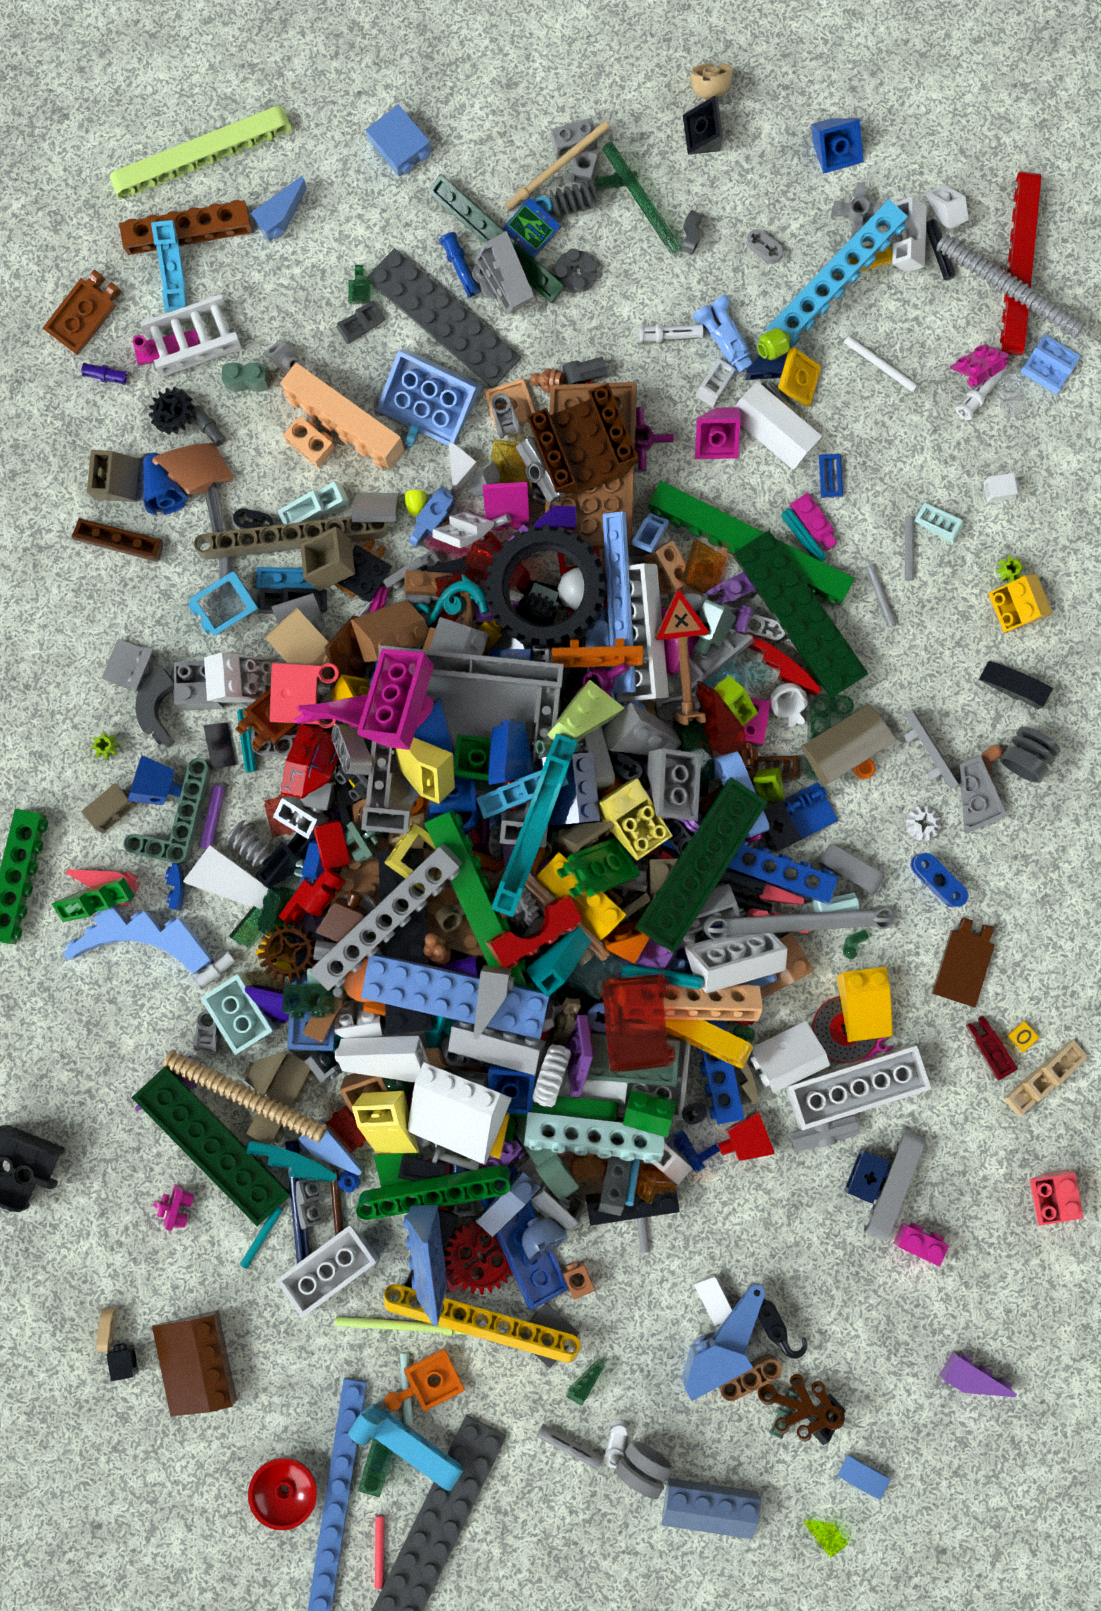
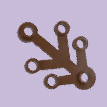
M794 1374L790 1377V1384L797 1391L801 1401L776 1393L775 1388L770 1384H766L758 1389V1397L763 1404L772 1405L776 1403L797 1411L785 1418L780 1417L775 1421V1427L781 1434H786L790 1426L810 1416L819 1419L809 1425H800L797 1428V1435L803 1442L809 1441L812 1434L826 1427L830 1430H837L844 1425V1412L838 1406H832L826 1394L825 1385L821 1381L814 1382L811 1390L814 1396L819 1398L823 1409L813 1405L804 1387L803 1377L799 1374ZM795 1379L801 1380L799 1385L793 1384ZM821 1386L823 1389L821 1392H816L815 1388ZM767 1393L772 1394L770 1399H765ZM833 1415L838 1417L835 1422L830 1421V1417ZM782 1422L786 1423V1427H785V1428H783V1429H780V1428H779V1424H780V1423H782ZM807 1430L808 1434L806 1436H801V1431Z

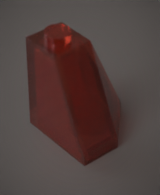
M490 531L484 535L482 541L477 540L472 544L464 562L471 572L482 580H487L488 578L486 570L488 565H492L494 560L492 555L495 551L499 552L502 549L501 542ZM519 562L512 572L509 590L522 594L523 589H526L529 585L530 574Z

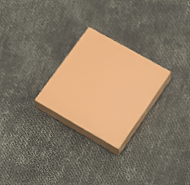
M524 378L484 390L494 425L495 419L492 413L491 401L497 394H505L509 397L519 425L529 422L527 415L536 412ZM498 403L495 407L498 410H504L507 405L505 403Z

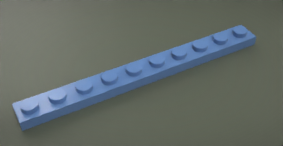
M344 1378L308 1611L332 1610L357 1443L348 1436V1432L363 1409L367 1383L365 1380Z

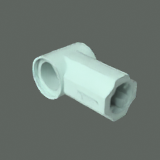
M855 892L833 897L828 905L816 900L812 901L815 913L859 910V903Z

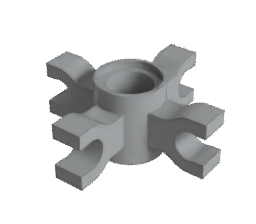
M864 182L856 183L854 199L851 203L834 201V206H832L831 216H847L852 222L851 238L863 227L865 218H871L884 205H870L869 201L864 197ZM855 208H858V209H860L862 212H861V213L856 212L854 209H855Z

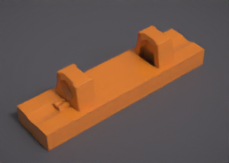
M624 638L615 639V646L579 647V640H570V648H552V663L564 664L563 668L619 666L624 662L628 666L643 665V646H624Z

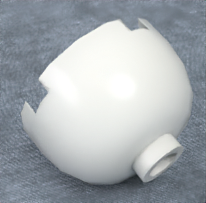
M579 567L563 574L561 582L558 584V594L562 603L566 607H571L575 610L579 607L584 593V580Z

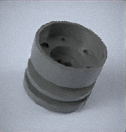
M1021 726L1016 732L1017 736L1012 738V743L1015 746H1008L1000 757V762L1021 778L1033 783H1040L1048 772L1046 764H1052L1055 761L1054 757L1060 753V747L1043 733Z

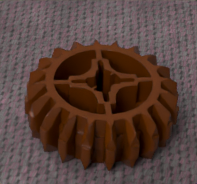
M284 922V929L280 930L278 924L275 925L277 932L273 933L272 930H267L270 938L262 936L261 939L266 945L261 944L258 948L265 952L259 953L258 958L266 959L260 963V966H268L265 970L267 975L274 971L272 974L273 980H276L281 975V983L285 982L286 976L289 977L290 983H294L293 976L297 975L298 980L301 981L303 978L300 973L304 972L307 975V967L312 968L315 965L311 962V960H314L313 953L315 950V946L312 945L316 944L317 939L312 938L309 940L313 934L312 931L303 934L306 929L304 925L297 930V923L293 922L292 928L289 929L288 923ZM285 936H296L304 942L291 944ZM279 939L281 948L278 952L274 953V956L270 957L271 948ZM284 943H286L291 951L295 950V952H292L294 962L287 955H283L286 949ZM307 948V957L298 966L296 958L298 954L303 952L302 950ZM286 961L291 965L292 970L280 969L273 963Z

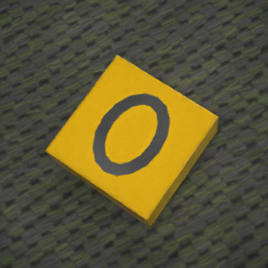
M1022 1021L1007 1035L1022 1053L1040 1038L1025 1021Z

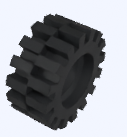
M532 592L530 596L527 593L524 595V598L520 599L516 608L520 616L534 624L553 625L557 615V608L553 606L554 602L552 600L548 601V596L542 598L541 593L535 596V592ZM529 610L537 611L543 617H536Z

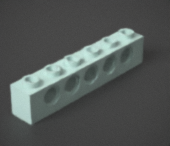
M528 1112L524 1146L531 1150H542V1148L551 1149L555 1153L571 1151L580 1156H585L589 1153L597 1154L600 1158L615 1156L625 1161L641 1159L646 1163H656L657 1161L660 1162L663 1156L664 1137L624 1126L620 1122ZM549 1130L553 1132L554 1136L546 1137L543 1135V1132ZM573 1133L577 1139L569 1140L565 1135ZM597 1136L600 1141L593 1143L588 1137ZM618 1138L623 1144L615 1145L611 1139ZM642 1141L645 1147L639 1148L634 1142Z

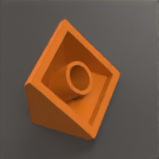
M639 919L616 926L601 940L607 950L634 964L650 939L635 929Z

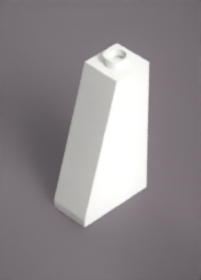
M210 845L183 881L188 885L259 910L270 909L276 901L274 896L277 892L271 888H266L255 876Z
M419 1036L346 1038L340 1040L339 1047L335 1050V1059L339 1062L342 1071L402 1081L416 1082L423 1062L429 1064Z

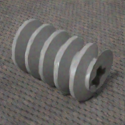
M242 820L231 830L227 842L229 844L234 843L233 848L235 850L240 849V855L244 856L247 854L246 860L248 862L253 861L252 866L257 868L268 860L275 849L269 852V843L262 846L264 838L261 837L256 840L258 832L255 831L250 834L249 831L252 826L249 825L244 828L245 820Z

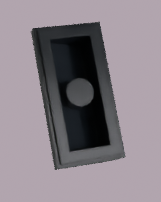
M228 723L204 725L212 768L220 769L236 765Z

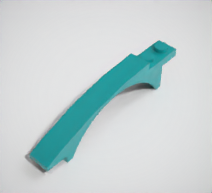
M556 733L515 847L501 879L491 907L492 910L511 917L514 916L578 741Z

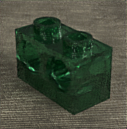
M322 984L284 985L282 1012L290 1014L292 1019H304L305 1015H311V1018H325V1014H334L335 996L333 995V990L335 987L333 986L327 991ZM321 997V1003L317 1006V1000ZM300 998V1004L296 1006V1002Z

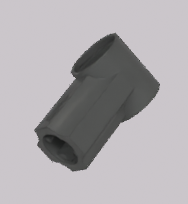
M603 356L581 363L578 360L571 361L562 366L567 385L586 384L588 381L608 375Z

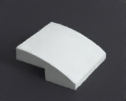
M467 511L449 516V525L433 529V538L462 548L483 537L494 526V521Z

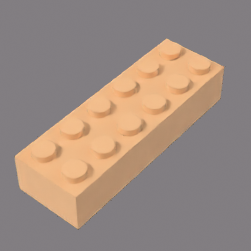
M298 363L293 365L280 382L284 390L283 393L287 396L286 400L295 408L298 406L303 408L304 414L310 419L314 420L317 418L322 422L321 426L328 432L335 431L339 434L338 438L345 444L351 443L356 446L355 450L363 457H366V455L370 456L373 459L372 462L378 468L383 469L385 467L390 471L405 451L400 436Z

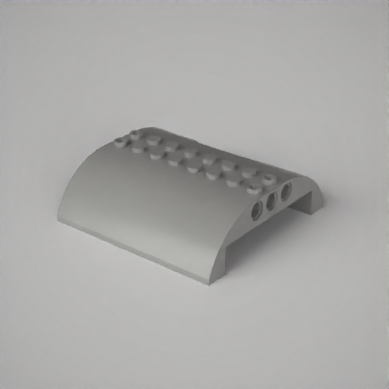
M379 645L378 660L382 648L423 652L430 659L434 666L426 695L432 701L438 697L442 699L454 750L456 748L457 734L491 738L493 727L501 726L500 721L514 718V723L524 721L535 772L542 770L541 758L547 757V754H537L535 745L538 740H553L547 734L557 722L564 664ZM372 741V768L368 777L366 807H363L361 830L408 834L411 811L420 795L397 767L396 749ZM475 779V795H484L495 791L497 788L505 786L506 782L489 785V782L486 780ZM531 801L518 806V811L508 810L501 813L500 843L516 844ZM548 825L539 847L546 848Z

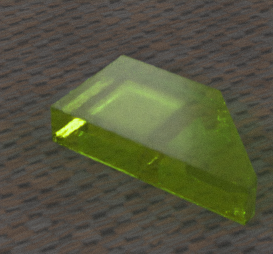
M813 1520L803 1521L830 1558L848 1545L846 1539L833 1523Z

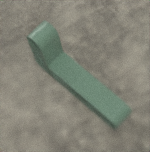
M194 758L188 764L169 841L139 834H130L124 839L123 843L127 852L176 864H184L189 861L212 772L211 765L202 758ZM203 763L205 766L204 771L201 774H197L195 771L196 766ZM197 784L199 792L196 795H191V787ZM193 806L194 813L187 817L185 815L186 808ZM183 827H187L189 830L185 838L180 837V830ZM135 839L140 840V847L137 850L132 848V843ZM160 843L162 850L158 855H155L153 848L156 844ZM181 848L183 856L177 860L174 853L177 849Z
M517 1117L518 1126L515 1128V1134L524 1146L527 1118ZM524 1146L537 1166L535 1168L560 1201L580 1188L557 1153L551 1149L531 1150Z

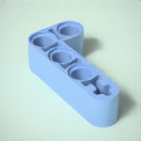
M736 750L708 762L711 776L715 780L720 778L723 786L728 778L733 777L756 793L742 758ZM762 811L746 838L749 839L769 830V823L764 811Z

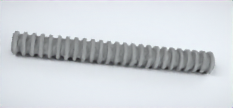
M947 233L937 245L938 252L942 251L944 256L947 254L948 258H953L955 263L958 261L959 265H964L966 270L969 268L971 273L975 272L977 277L981 276L982 280L986 279L987 283H992L994 288L997 286L999 291L1003 290L1005 295L1009 294L1010 298L1014 297L1015 301H1020L1022 306L1024 304L1027 305L1026 308H1031L1033 313L1038 312V316H1044L1043 319H1048L1050 324L1055 323L1054 326L1061 327V331L1066 330V334H1072V338L1077 337L1084 328L1085 320L1080 321V317H1074V313L1069 314V310H1063L1061 305L1058 307L1056 302L1052 303L1051 299H1046L1044 294L1041 296L1039 291L1035 292L1034 288H1029L1027 283L1025 285L1022 284L1023 281H1018L1016 276L1011 277L1012 274H1007L1005 269L1000 270V266H994V262L989 263V259H983V255L978 256V252H972V248L967 249V245H961V241L958 240L956 242V238H950V234Z

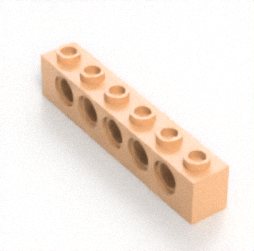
M634 981L630 983L625 982L622 992L624 1018L759 1021L763 1010L760 986H751L749 984L730 986L706 994L702 988L698 990L658 982L639 983Z

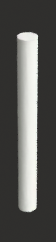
M848 336L845 339L844 343L911 392L918 386L852 337Z

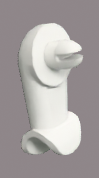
M614 1420L610 1425L611 1434L604 1454V1461L610 1468H616L619 1461L625 1457V1443L629 1425L622 1420Z

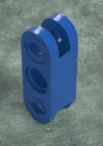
M921 853L912 858L910 866L913 873L945 905L953 908L966 904L968 901V891L933 855ZM922 861L925 862V868L922 867ZM937 874L943 878L941 886L935 883L934 879ZM954 893L957 895L956 900L953 898Z

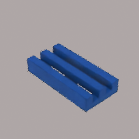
M841 454L819 455L821 498L843 497ZM832 459H836V492H834L833 488ZM824 460H827L829 492H826Z

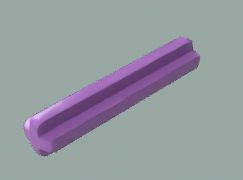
M213 785L200 842V847L203 849H207L209 845L213 846L225 792V787Z

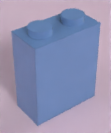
M399 104L365 129L368 141L398 176L411 172L417 162L425 161L430 156V152H432L430 141Z

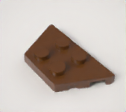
M352 615L324 647L330 662L336 664L340 670L338 679L341 674L357 677L369 663L364 662L351 620L358 616ZM330 667L331 673L335 675V670Z

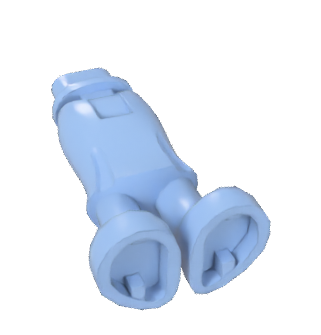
M723 295L715 300L711 307L706 305L699 309L693 315V318L697 323L706 327L711 333V337L717 342L725 358L732 366H736L741 373L747 370L753 363L750 358L752 354L749 352L747 342L737 330L735 322L728 315L727 309L730 305V299L727 295ZM713 314L721 323L719 327L713 318Z

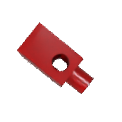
M757 1111L728 1127L726 1131L729 1139L717 1143L722 1156L735 1152L739 1161L775 1154L760 1113Z

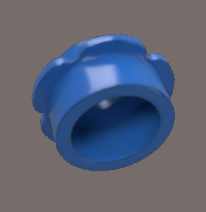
M346 1170L340 1174L338 1185L345 1192L351 1193L355 1188L359 1187L360 1179L358 1175Z

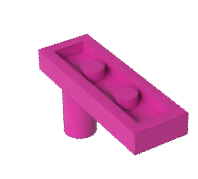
M196 330L183 332L188 347L200 344ZM175 334L162 337L168 354L180 351ZM136 335L133 338L137 364L139 366L154 363V360L159 359L160 355L154 339L146 340L142 335Z

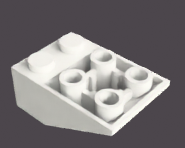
M224 652L204 657L207 701L223 703L254 702L271 688V659Z

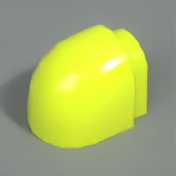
M423 490L406 491L405 505L407 512L411 516L417 517L427 504V493Z

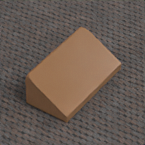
M323 993L302 1034L323 1044L344 1002Z

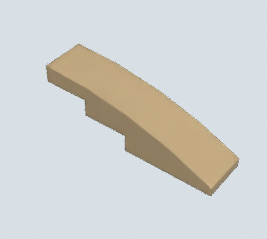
M1074 1039L1069 1041L1019 1083L1004 1100L1017 1116L1024 1115L1036 1101L1042 1100L1055 1086L1061 1085L1088 1056Z

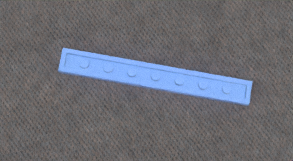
M626 512L603 514L610 646H615V639L624 638V646H633ZM629 666L628 671L615 678V685L612 688L613 693L636 692L634 666Z

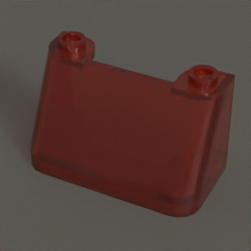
M664 973L610 976L603 980L604 1013L611 1073L669 1067L675 1061L674 1047L671 1048L670 1044L667 1043L664 997L665 992H669V980L665 978Z

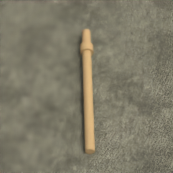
M606 121L602 122L526 187L522 186L516 191L517 194L504 204L510 211L522 200L525 202L531 197L530 194L606 132L610 128Z

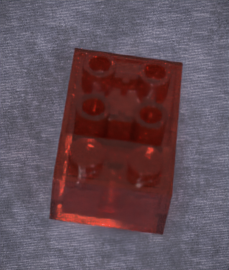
M697 681L696 697L700 703L699 711L705 713L706 722L702 723L701 737L703 742L721 755L746 749L744 727L716 690L701 681Z

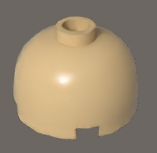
M705 63L693 67L692 71H690V79L694 93L700 98L705 99V101L713 96L723 97L729 91L732 84V67L725 63H719V67H713V63Z

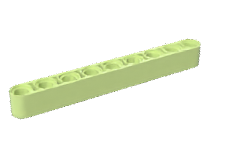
M275 106L120 168L110 174V180L117 197L125 199L127 195L131 194L132 196L145 191L144 188L149 186L151 188L164 183V180L169 178L170 180L184 175V172L200 169L204 164H212L222 160L224 156H232L242 152L241 149L246 147L249 149L262 144L261 141L266 139L269 141L277 138L286 131L289 133L292 127L284 108Z

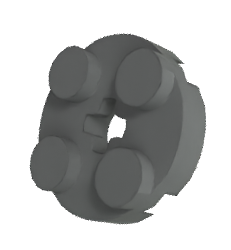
M572 248L557 260L555 276L566 285L565 291L569 293L584 292L590 289L596 281L597 264L588 253ZM580 268L581 275L576 274L572 276L571 269Z

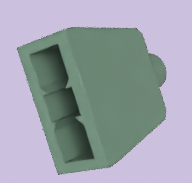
M706 599L698 617L709 633L698 636L699 640L694 649L706 655L711 644L720 647L737 617L725 607Z

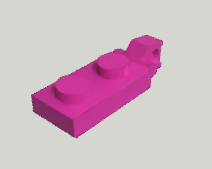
M808 492L789 505L817 543L822 541L828 550L837 544L832 535L834 530Z

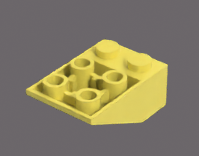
M414 737L410 750L395 748L397 767L420 796L440 804L455 788L453 753Z
M638 778L627 781L598 801L601 820L603 822L612 821L615 824L611 832L636 860H639L672 837L663 819L656 816L655 807Z
M404 1091L362 1093L353 1104L352 1109L357 1127L377 1154L418 1153L419 1148L416 1136L407 1131L410 1113Z

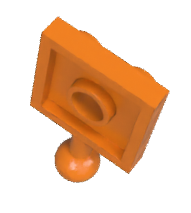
M445 1347L405 1367L404 1373L411 1387L400 1393L395 1391L389 1392L384 1398V1405L388 1410L395 1411L401 1407L402 1401L416 1395L423 1412L465 1391ZM432 1374H437L441 1378L440 1382L436 1385L428 1382V1377Z

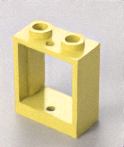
M415 823L409 826L408 834H403L384 862L404 878H407L413 870L402 863L401 859L416 837H419L436 850L429 833ZM441 870L438 871L435 877L442 876ZM415 883V886L425 892L423 884Z

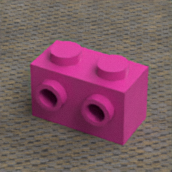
M750 698L758 714L742 728L735 723L732 736L736 737L735 742L753 743V746L761 747L764 744L771 701Z
M902 1222L893 1243L899 1248L940 1267L949 1248V1245L943 1242L944 1237L934 1232H931L930 1235L922 1232L923 1227L913 1222L910 1225Z

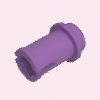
M740 605V608L737 609L738 615L734 626L736 632L744 635L747 634L750 617L754 615L752 613L753 608Z

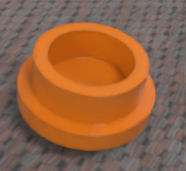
M868 758L854 767L853 771L858 778L868 779L873 776L876 768L874 762Z

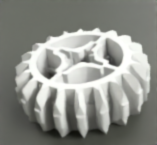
M552 1044L547 1050L533 1094V1101L539 1103V1105L545 1107L555 1105L571 1056L570 1050L564 1046Z

